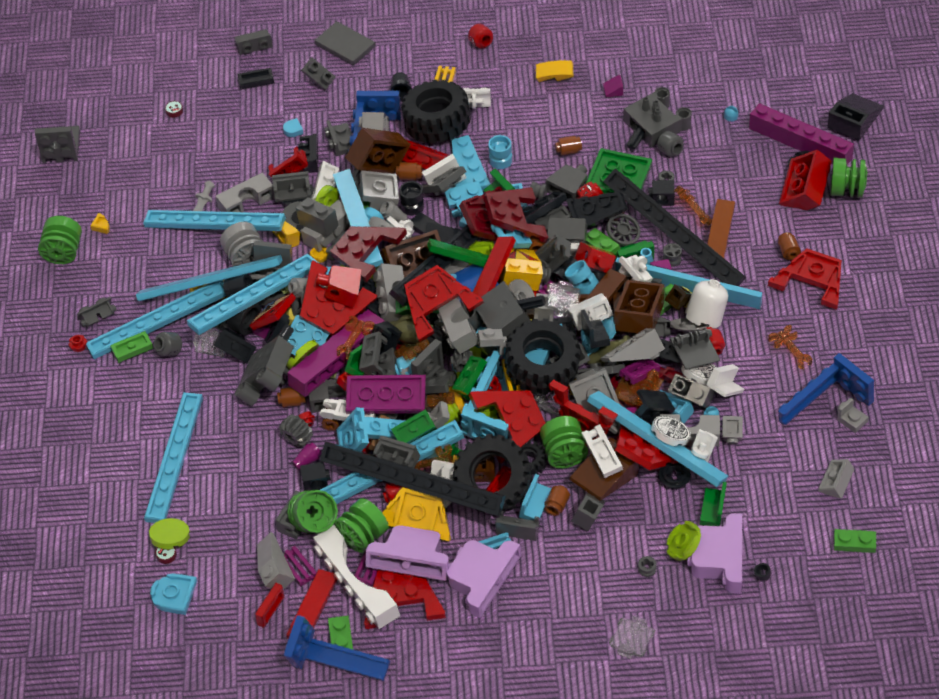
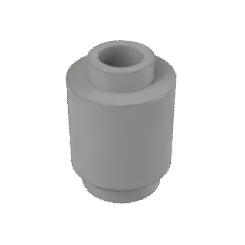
M292 278L288 284V291L294 295L305 291L308 278Z

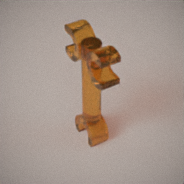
M679 185L674 192L680 196L681 200H685L704 225L709 226L712 223V218L695 202L696 198L690 194V191Z
M350 316V323H345V329L352 331L345 344L337 347V356H340L342 352H346V359H349L351 348L361 331L364 336L371 334V330L375 326L374 322L358 321L356 316Z
M791 325L785 326L784 331L769 334V342L777 340L774 342V348H779L783 342L798 359L797 365L800 369H804V361L812 365V357L808 354H803L792 342V340L797 338L798 332L789 333L792 331Z
M428 339L417 342L416 346L406 347L403 344L399 349L394 350V355L397 358L403 356L405 360H411L417 355L416 353L426 349L430 343Z
M454 391L427 395L428 407L436 406L440 401L447 404L455 403Z
M450 444L445 445V452H443L441 446L436 447L435 452L439 457L421 460L417 462L415 468L420 470L421 468L430 467L433 460L454 463L450 455L452 446Z

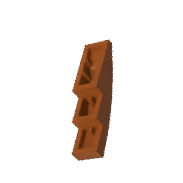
M717 199L707 245L725 259L735 201Z

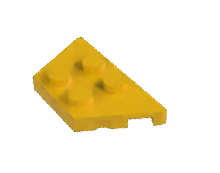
M402 487L396 494V497L386 506L387 508L382 512L388 522V526H407L436 531L440 534V539L451 541L444 502L441 498Z

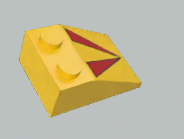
M512 248L500 275L501 282L504 281L509 285L511 281L521 279L533 291H538L543 270L542 263L535 251Z

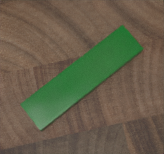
M429 238L427 243L429 251L481 267L485 266L489 255Z

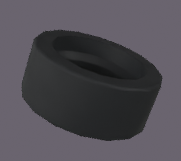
M256 303L229 318V328L243 336L249 335L252 332V328L249 325L260 313V304Z

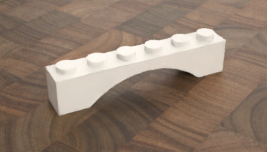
M334 525L313 537L316 544L314 546L315 552L319 557H324V563L329 570L333 569L335 571L334 575L337 581L345 584L346 592L350 597H355V603L360 610L364 609L366 611L365 615L371 624L375 623L380 629L400 617L397 604L385 590L365 585L349 571L347 567L348 548L344 537Z

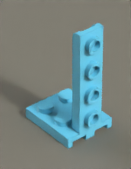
M494 350L491 357L488 356L486 358V368L484 372L480 373L477 379V387H473L471 392L488 390L499 367L500 355L498 351ZM471 399L469 403H465L461 414V431L463 435L471 438L479 436L484 438L486 434H492L493 436L502 435L508 439L509 424L500 419L487 417L484 413L478 412V410L476 411Z
M356 407L336 429L338 443L341 446L362 451L369 444L368 438L379 439L380 436H385L397 440L391 429L406 420L365 417L364 408Z

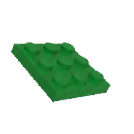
M600 148L586 183H597L604 194L614 193L603 181L616 168L642 190L652 166V159Z

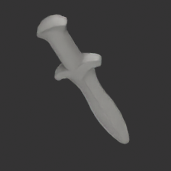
M206 181L203 192L195 194L198 202L193 211H202L207 202H212L209 194L215 188L213 182Z

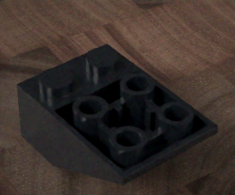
M852 93L837 101L830 110L827 128L860 141L883 110L884 105Z

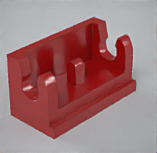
M296 146L293 149L294 155L275 168H273V164H270L268 166L269 176L297 173L307 167L308 162L305 151L302 149L298 151Z

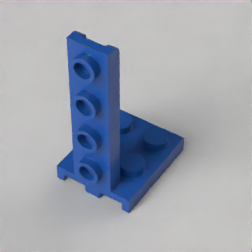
M357 91L356 109H353V120L355 122L351 124L353 135H350V146H352L357 134L361 130L359 127V117H362V112H384L389 117V120H401L399 91Z
M838 353L830 367L824 368L815 380H810L802 391H798L793 396V399L788 403H784L779 408V422L783 425L789 423L836 381L840 383L843 389L853 393L858 401L864 402L869 406L874 402V379L842 354Z
M296 616L283 654L294 668L302 669L305 660L376 680H385L390 660L313 639L315 629L305 617Z

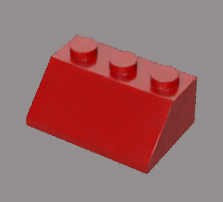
M819 150L792 158L779 204L802 210L819 207L822 203L832 161Z

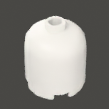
M714 279L701 281L696 284L685 311L687 313L686 318L698 326L704 323L709 324V327L712 328L719 327L728 301L727 290L719 281Z

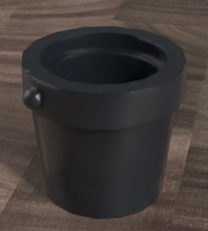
M398 72L391 78L390 91H399L400 101H402L410 89L412 90V86L407 74Z
M248 274L228 278L223 282L224 292L227 297H230L254 282Z

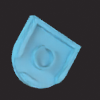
M167 574L166 577L156 580L150 592L153 604L162 611L186 615L197 584V577Z

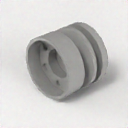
M238 222L231 225L223 232L220 238L221 247L233 267L253 262V244L255 241H263L256 228L249 222Z

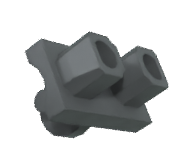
M313 57L301 69V72L309 77L311 82H315L324 91L336 77Z

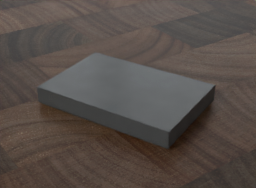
M338 21L315 39V45L353 66L376 47L375 41Z

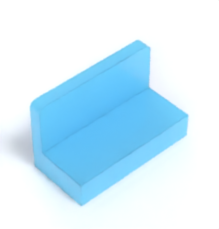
M535 474L522 502L520 518L535 521L534 517L537 516L540 519L544 512L545 501L551 488L539 484V475Z

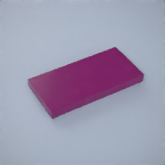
M426 375L347 376L346 414H351L356 407L364 408V414L420 413L425 410Z

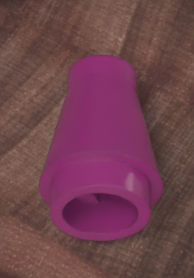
M311 442L309 445L306 444L292 463L300 470V466L311 464L318 460L322 453Z

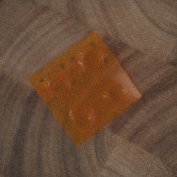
M655 369L648 371L647 378L634 385L631 383V379L627 381L624 376L617 386L615 393L619 400L641 406L643 403L636 392L639 389L659 391L664 380L659 378L658 371Z

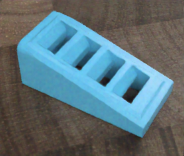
M665 392L674 408H676L672 414L680 415V421L685 423L694 413L692 403Z

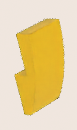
M559 60L536 64V79L538 82L552 78L560 81L574 77L572 61Z

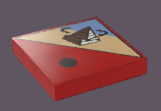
M290 293L267 303L249 326L256 330L278 321L295 301L296 297L293 293Z

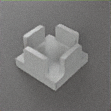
M361 170L358 193L362 203L363 201L370 202L369 207L379 212L385 201H393L398 205L397 174Z
M605 368L598 371L592 369L576 376L577 380L569 383L575 402L591 413H598L599 409L588 403L587 400L591 394L597 391L620 404Z

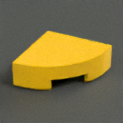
M98 213L91 224V230L108 234L110 229L109 223L104 215Z

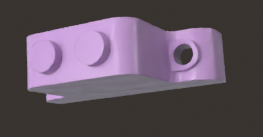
M733 513L727 516L726 521H723V526H698L701 531L700 543L695 552L688 558V566H692V575L694 577L722 579L727 592L741 594L742 514Z
M395 526L386 543L373 542L368 545L366 549V567L446 581L448 576V556L440 553V534L438 532L407 526Z
M470 540L463 547L459 548L453 563L450 562L448 564L449 586L467 596L465 603L469 605V611L472 615L478 618L482 617L520 559V544L506 541L498 549H493L478 541Z

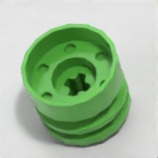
M834 158L831 196H843L845 188L849 189L850 197H853L854 189H858L857 197L862 198L867 183L865 160L861 159L860 167H856V159H853L851 167H847L846 158Z
M49 217L45 221L38 246L39 254L43 259L54 264L71 263L75 260L82 234L81 226L69 217Z
M556 417L546 422L540 430V437L545 447L548 462L553 467H573L581 463L588 455V446L582 436L580 423L574 417Z
M307 490L297 493L292 497L287 508L289 522L295 526V529L305 533H319L328 530L334 524L338 513L337 504L333 497L321 490ZM307 509L312 510V514H308L306 512Z
M359 498L349 508V512H344L334 522V526L344 537L346 544L359 553H364L368 545L373 543L374 539H379L389 528L383 513L372 502L364 498Z

